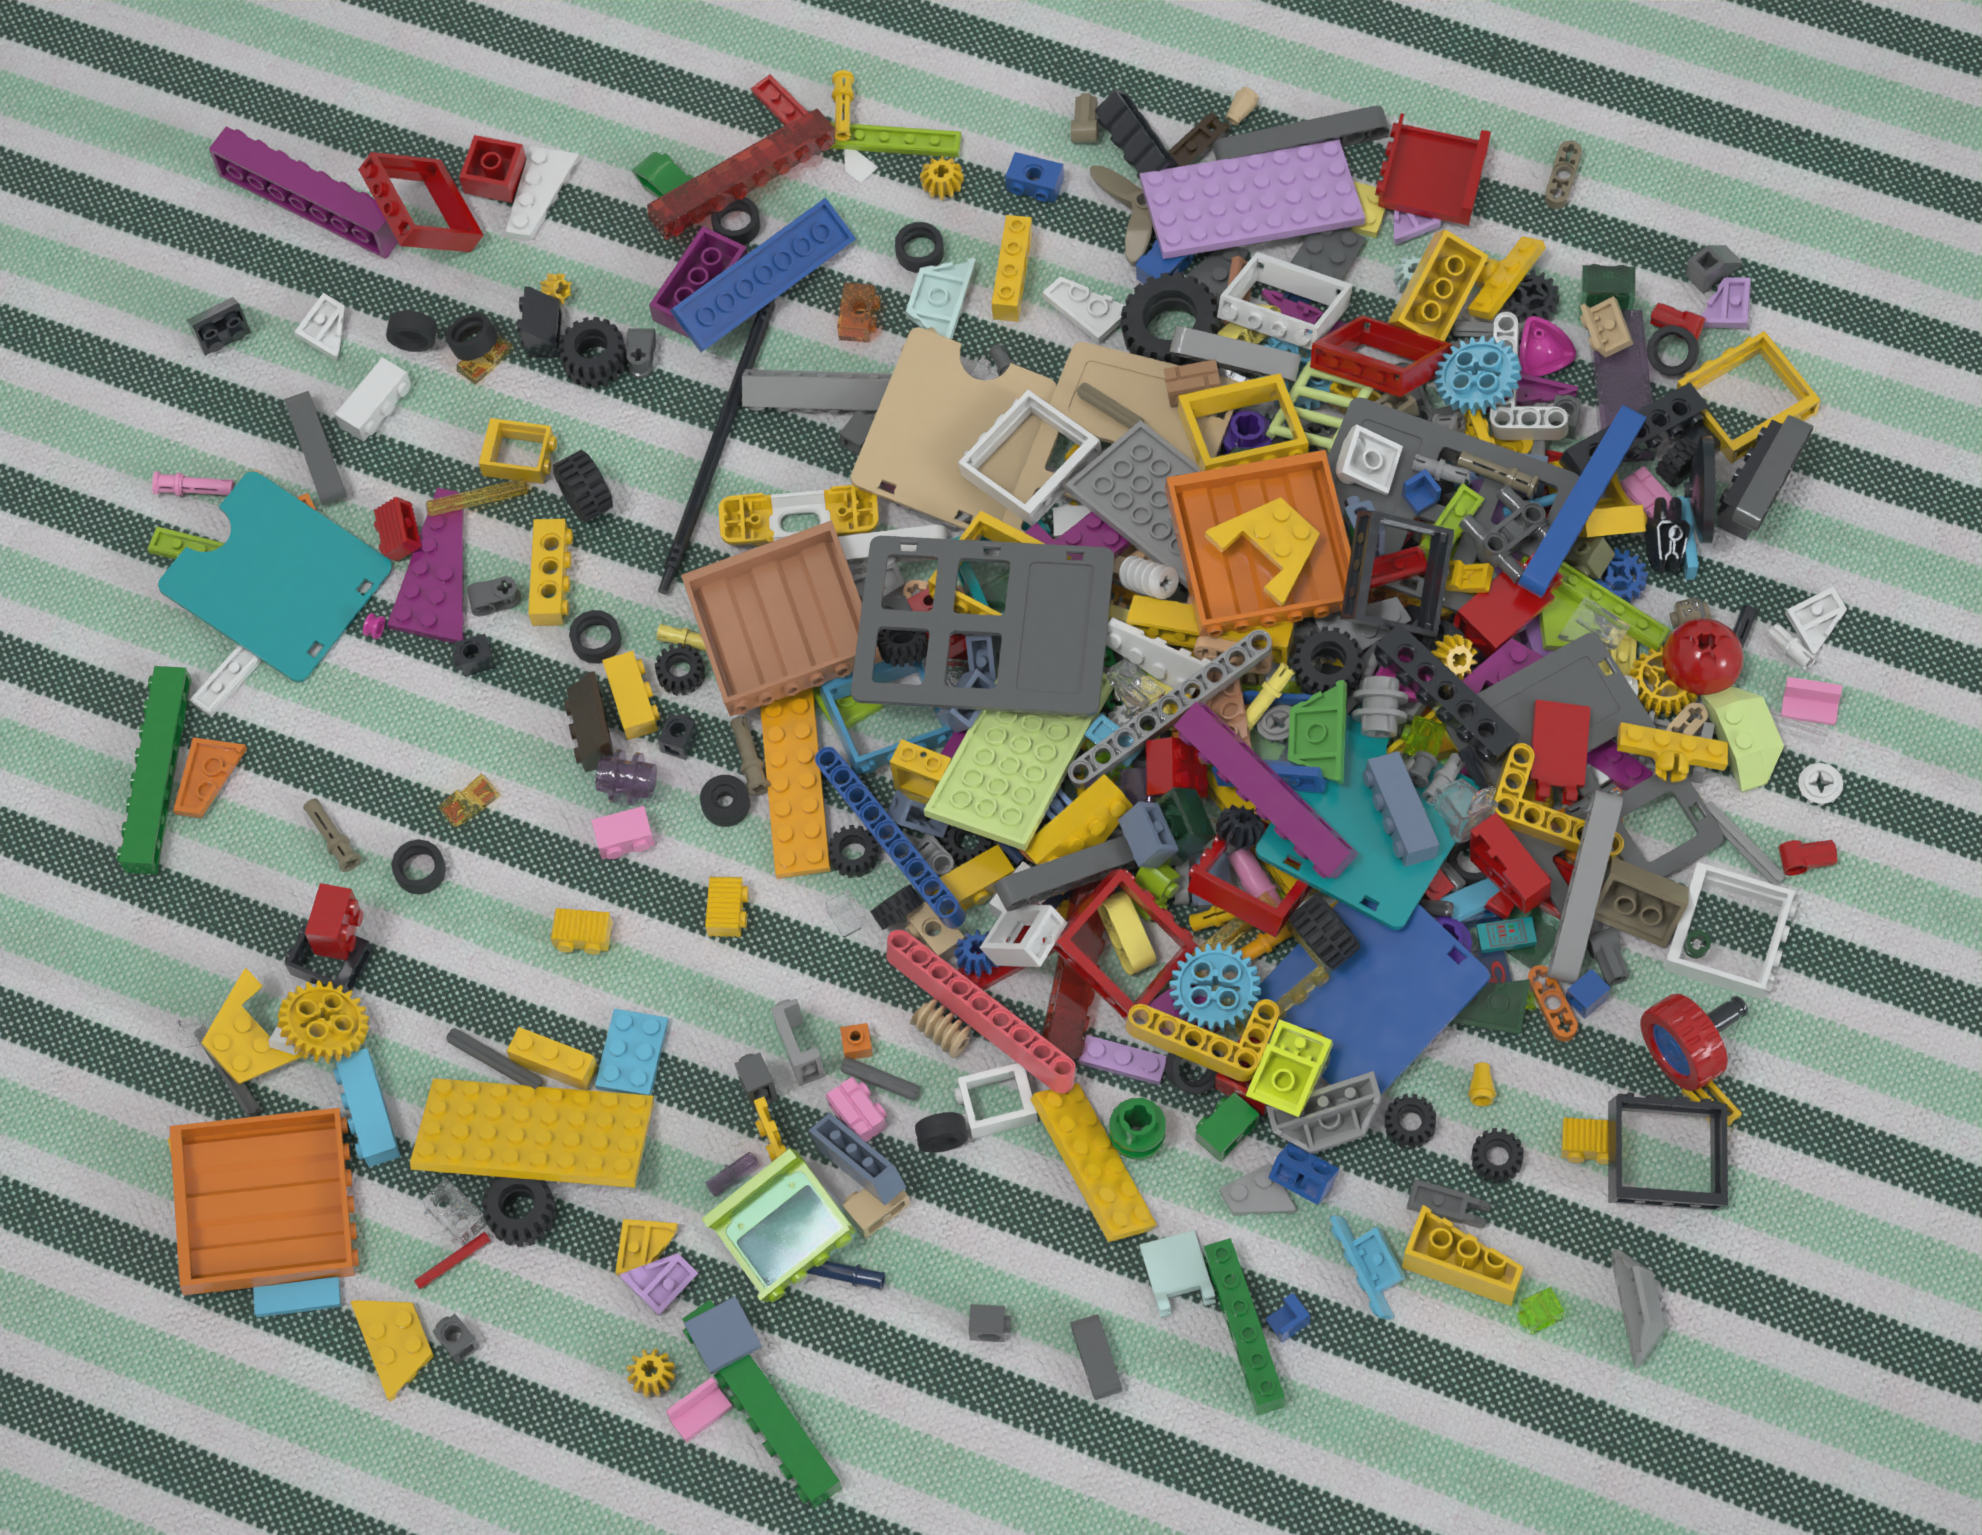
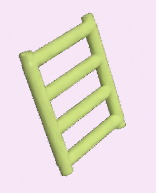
M1308 361L1291 388L1289 395L1293 405L1298 397L1302 396L1348 408L1353 398L1306 387L1305 385L1310 377L1313 376L1360 388L1361 390L1356 398L1368 399L1374 388L1310 368L1311 361ZM1294 406L1299 419L1338 428L1333 439L1305 432L1309 444L1326 448L1330 453L1343 419ZM1281 407L1271 422L1266 436L1269 438L1280 436L1294 440L1290 428L1282 426L1286 418Z

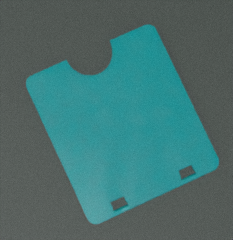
M251 471L242 477L219 506V510L226 515L231 525L230 536L226 543L220 548L209 552L195 551L185 547L159 579L158 587L164 596L293 682L300 683L310 676L392 571V564L387 557H384L381 553L260 473ZM364 581L372 584L364 595L357 591ZM315 643L323 646L314 658L308 654Z
M1346 715L1344 784H1338L1327 779L1324 793L1294 791L1359 854L1339 877L1323 878L1313 869L1315 864L1308 857L1304 859L1298 855L1293 849L1295 845L1289 839L1284 840L1274 831L1276 826L1271 822L1257 843L1256 855L1262 861L1386 927L1399 930L1409 920L1483 799V796L1478 790L1480 787L1476 786L1472 779L1459 773L1455 778L1453 787L1446 790L1438 804L1432 805L1426 800L1430 795L1424 799L1422 794L1434 780L1435 772L1444 766V764L1439 762L1436 769L1431 771L1427 786L1423 788L1415 787L1439 842V849L1436 858L1404 867L1401 858H1397L1394 853L1391 835L1387 834L1384 830L1381 811L1375 809L1372 790L1370 787H1366L1363 780V771H1365L1367 760L1386 755L1387 744L1390 738H1373L1362 735L1361 723L1353 720L1352 716ZM1287 858H1290L1302 865L1297 870L1284 862ZM1366 898L1377 904L1376 911L1361 904L1363 899Z

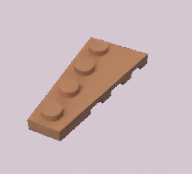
M1212 672L1207 679L1210 682L1217 683L1222 679L1223 675L1220 672ZM1239 678L1205 704L1252 749L1242 686ZM1198 756L1201 764H1207Z

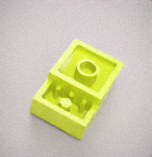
M1279 1019L1272 1038L1264 1050L1246 1097L1299 1118L1333 1046L1332 1040Z

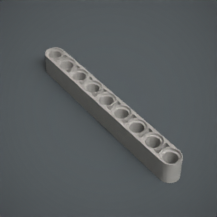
M1264 630L1251 632L1073 761L1068 768V775L1072 784L1079 789L1090 787L1103 774H1108L1144 748L1147 740H1155L1173 727L1195 701L1206 703L1265 660L1272 652L1270 635ZM1258 639L1267 642V646L1262 650H1256L1252 647V644ZM1239 655L1245 659L1241 666L1230 664V660L1234 656ZM1212 672H1220L1223 675L1222 679L1217 683L1210 682L1207 678ZM1190 688L1200 690V695L1195 699L1185 696L1186 691ZM1168 704H1174L1178 707V710L1173 715H1167L1163 712L1164 707ZM1146 720H1152L1156 725L1153 730L1144 731L1141 729L1142 723ZM1124 736H1129L1133 738V743L1131 746L1124 748L1119 745V740ZM1102 752L1111 755V759L1105 764L1096 761L1097 756ZM1084 768L1089 771L1088 776L1083 780L1074 778V774L1078 769Z

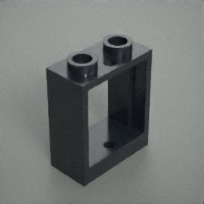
M307 924L303 925L298 933L296 945L287 952L285 957V966L290 975L312 984H317V981H320L323 987H327L330 981L332 982L333 989L343 985L342 992L344 994L350 990L353 991L374 952L369 941L356 936L355 948L348 956L335 981L302 967L312 949L305 935Z

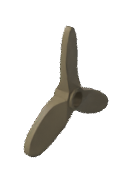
M1098 165L1091 166L1090 175L1093 181L1107 194L1132 210L1125 237V255L1128 263L1135 266L1137 260L1143 254H1146L1153 230L1148 207L1142 206V204H1146L1143 190L1109 168Z

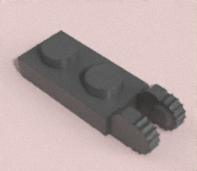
M1415 1179L1407 1203V1209L1420 1212L1422 1206L1425 1205L1432 1210L1431 1213L1439 1218H1446L1449 1221L1460 1224L1465 1223L1476 1228H1485L1487 1221L1482 1217L1465 1213L1467 1206L1481 1212H1489L1491 1208L1489 1202L1471 1197L1468 1193Z

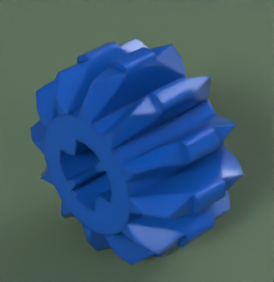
M977 928L975 935L966 932V940L958 939V948L955 949L954 954L955 958L958 959V967L960 969L964 968L967 975L975 971L976 976L980 978L982 971L990 975L992 972L991 967H999L980 949L989 931L981 935L980 930Z

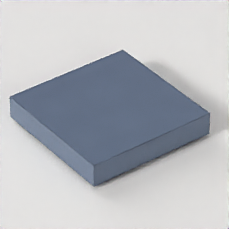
M736 1296L684 1323L711 1375L762 1348Z

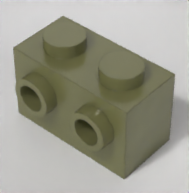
M1578 536L1563 562L1589 578L1600 579L1615 553L1603 537Z

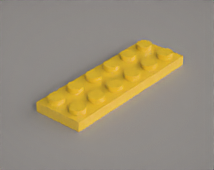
M1074 1083L1073 1088L1067 1093H1057L1051 1089L1034 1093L1030 1100L1107 1241L1111 1242L1152 1231L1157 1223L1117 1151L1114 1149L1080 1084Z

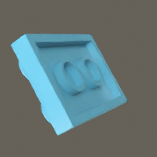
M620 1009L613 1010L595 1083L597 1090L640 1095L652 1094L669 1024L668 1017Z

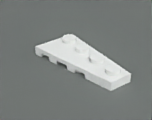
M1113 617L1108 622L1106 645L1173 689L1211 662V660L1203 658L1201 661L1192 657V652L1181 648L1178 651L1166 645L1167 641L1161 638L1151 639L1146 637L1144 631ZM1197 688L1188 689L1186 694L1189 693L1192 697Z

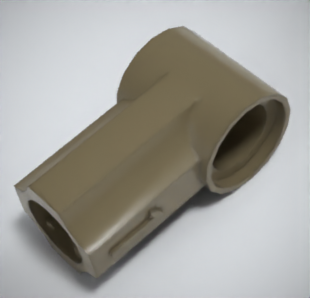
M1081 93L1080 96L1075 97L1074 120L1071 121L1072 143L1098 142V120L1095 109L1098 107L1097 97L1092 96L1090 93Z

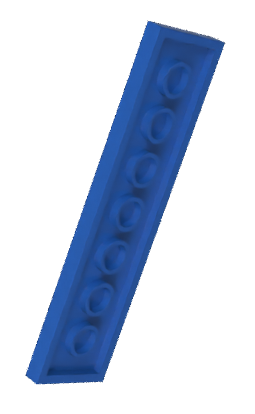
M825 197L673 307L670 312L698 350L703 352L844 249L856 238Z

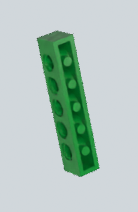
M1228 1238L1203 1246L1204 1259L1256 1415L1284 1408L1285 1396L1232 1239Z

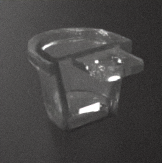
M1463 778L1436 789L1432 799V806L1448 826L1449 835L1455 842L1463 843L1470 840V830L1495 813L1498 803L1493 799L1496 789L1490 786L1478 791Z

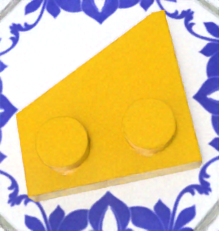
M623 1219L616 1276L618 1277L621 1273L657 1261L677 1233L678 1224Z

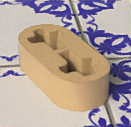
M1690 703L1668 725L1666 731L1679 733L1683 728L1685 729L1683 734L1696 736L1703 729L1704 722H1707L1708 711L1706 707L1700 703ZM1691 714H1700L1699 719L1695 718L1691 723H1689Z

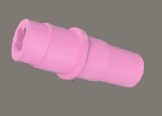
M1241 848L1230 854L1227 858L1238 875L1244 891L1277 908L1282 901L1276 891L1278 887L1276 884H1272L1251 848L1248 851Z

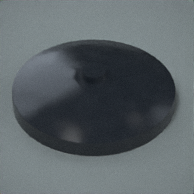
M1700 436L1692 460L1689 482H1684V498H1689L1692 521L1700 544H1712L1716 492L1713 436Z

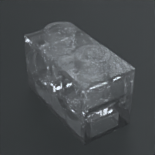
M447 1178L421 1200L426 1209L423 1214L432 1224L435 1225L438 1222L444 1228L442 1233L453 1244L458 1241L462 1246L466 1245L488 1225L483 1213ZM440 1202H450L445 1209H437ZM460 1220H469L468 1224L465 1227H456V1224Z

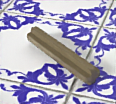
M1083 382L1078 387L1077 395L1129 429L1140 420L1144 423L1143 418L1088 383Z

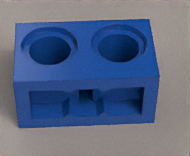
M1289 1142L1277 1155L1268 1179L1319 1205L1331 1191L1339 1168Z

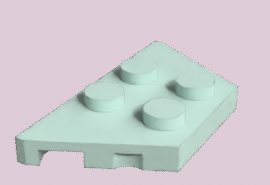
M970 258L967 263L956 265L949 262L943 263L940 266L920 268L906 308V317L920 328L928 329L933 327L939 335L952 340L977 265L976 259Z

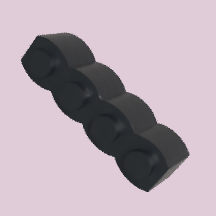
M1114 89L1095 109L1099 117L1097 119L1098 123L1106 130H1109L1111 141L1117 147L1122 148L1125 161L1135 167L1139 180L1140 173L1159 172L1177 166L1174 157L1164 147L1161 139L1151 129L1146 118L1138 111L1137 106L1126 92Z

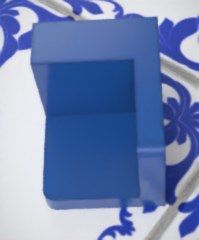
M1424 469L1403 483L1401 496L1416 516L1439 503L1441 488L1427 469Z
M1591 969L1567 989L1565 998L1585 1019L1609 999L1611 987Z
M1291 1293L1284 1298L1283 1307L1266 1318V1323L1280 1342L1283 1343L1310 1324V1314L1294 1293Z

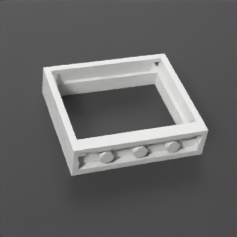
M1256 252L1221 294L1217 318L1312 350V343L1326 336L1349 307L1353 284ZM1259 262L1264 264V268L1260 267ZM1259 281L1329 305V307L1314 325L1241 299L1253 284ZM1306 329H1309V330H1311V331H1313V332H1312V333H1308V332H1306Z
M1027 390L1019 400H1014L1012 407L1005 414H1001L996 419L994 426L988 432L981 434L977 443L970 450L964 452V457L958 464L961 476L1033 526L1066 492L1065 484L1102 454V448L1097 437L1033 392ZM1033 413L1080 447L1024 504L977 469Z
M1697 862L1689 887L1688 906L1677 925L1664 971L1762 1000L1765 991L1771 992L1775 976L1770 975L1772 966H1779L1783 951L1778 950L1780 941L1786 943L1790 930V926L1785 925L1787 917L1793 918L1797 903L1792 901L1795 891ZM1703 883L1781 906L1759 982L1680 959Z

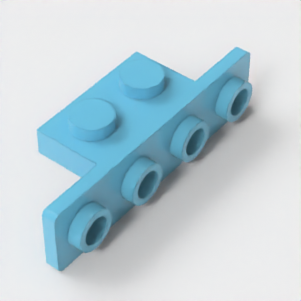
M1333 1215L1330 1217L1333 1225L1331 1231L1334 1237L1342 1243L1345 1249L1344 1257L1350 1266L1354 1267L1358 1274L1356 1277L1357 1283L1364 1292H1367L1371 1300L1369 1302L1371 1311L1375 1316L1382 1319L1390 1320L1394 1318V1314L1382 1292L1406 1277L1381 1228L1375 1227L1355 1239L1346 1219Z

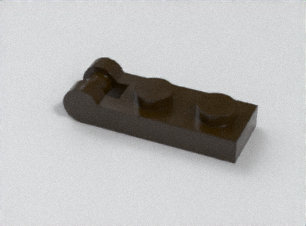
M1210 112L1169 150L1177 162L1176 167L1195 164L1213 148L1212 146L1215 141L1225 138L1231 133L1232 126L1226 122L1222 123L1219 120V116Z

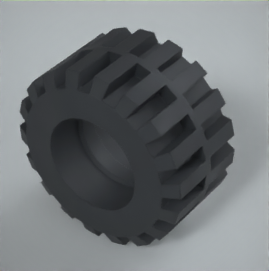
M586 317L580 323L578 321L573 322L572 328L567 327L565 329L566 335H561V344H559L561 360L566 375L572 378L575 384L581 382L582 387L585 388L592 385L593 389L598 388V385L601 384L605 387L609 385V381L615 382L618 379L617 374L622 375L625 371L624 366H627V352L621 331H618V327L614 323L611 325L609 320L604 318L603 321H600L599 317H593V320H589ZM593 347L606 349L600 356L595 358L581 356L583 352Z
M579 450L553 464V473L557 484L578 519L585 523L613 508L610 490L598 467L585 451Z
M1322 627L1321 632H1318L1317 629L1311 630L1310 637L1305 634L1301 639V643H1298L1296 646L1293 660V670L1295 671L1293 676H1295L1296 685L1302 686L1301 692L1305 694L1309 692L1311 695L1320 691L1324 693L1337 686L1336 682L1339 680H1344L1347 683V696H1349L1350 689L1354 691L1357 687L1363 665L1362 650L1357 648V640L1355 638L1350 640L1348 632L1345 631L1341 634L1339 633L1340 628L1334 627L1333 631H1328V627ZM1332 655L1338 658L1344 667L1335 674L1327 675L1317 671L1311 662L1318 656Z
M1316 894L1289 916L1292 926L1321 961L1333 970H1336L1361 948L1359 940L1332 907Z
M499 1177L498 1181L492 1179L489 1183L491 1189H485L483 1193L485 1199L482 1200V1208L484 1210L482 1212L495 1237L499 1241L503 1239L505 1244L510 1246L515 1242L517 1247H523L524 1242H528L529 1246L533 1245L536 1238L544 1239L546 1237L544 1232L552 1230L551 1221L556 1222L557 1217L555 1213L557 1205L545 1180ZM528 1197L535 1201L532 1211L523 1218L512 1219L504 1215L507 1205L516 1198Z

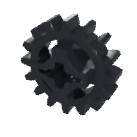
M1532 270L1530 275H1525L1503 307L1504 309H1509V312L1514 315L1516 314L1518 322L1522 319L1527 320L1531 316L1544 317L1549 320L1551 312L1556 313L1557 304H1559L1560 295H1558L1559 288L1558 286H1553V278L1545 280L1544 272L1536 276L1535 270Z

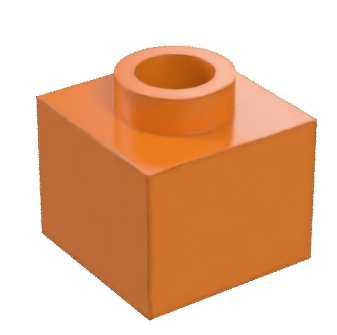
M868 1023L840 1027L845 1059L848 1057L854 1060L873 1057ZM855 1038H860L858 1041L851 1040Z

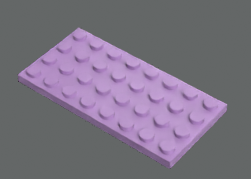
M1340 140L1164 169L1159 172L1140 173L1141 187L1163 259L1365 224V216Z

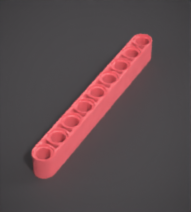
M904 930L890 932L887 937L886 958L891 965L1051 1090L1057 1093H1067L1073 1088L1076 1066L1070 1057L910 933Z

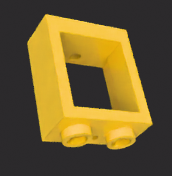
M490 418L479 460L482 476L544 484L545 476L551 472L552 461L550 456L551 452L556 451L557 437L554 436L552 427L548 425ZM502 438L543 443L537 468L498 463L497 458Z
M901 739L890 760L894 789H900L930 799L949 766L951 758ZM922 753L927 754L926 757H921L920 755Z

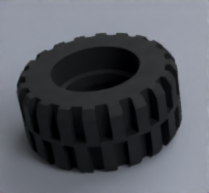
M1168 272L1161 273L1159 278L1154 279V276L1147 278L1144 285L1139 283L1134 288L1135 294L1130 293L1125 300L1126 306H1123L1121 311V329L1126 349L1129 350V353L1179 366L1200 362L1170 354L1172 340L1157 338L1150 334L1147 328L1152 319L1158 314L1167 310H1182L1188 312L1196 319L1192 329L1217 335L1222 329L1221 319L1217 318L1219 306L1214 293L1209 291V287L1205 283L1198 284L1197 278L1190 275L1187 279L1184 278L1183 273L1175 272V276H1169Z

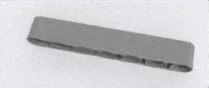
M1598 790L1593 792L1548 966V978L1574 984L1578 979L1622 808L1623 797Z

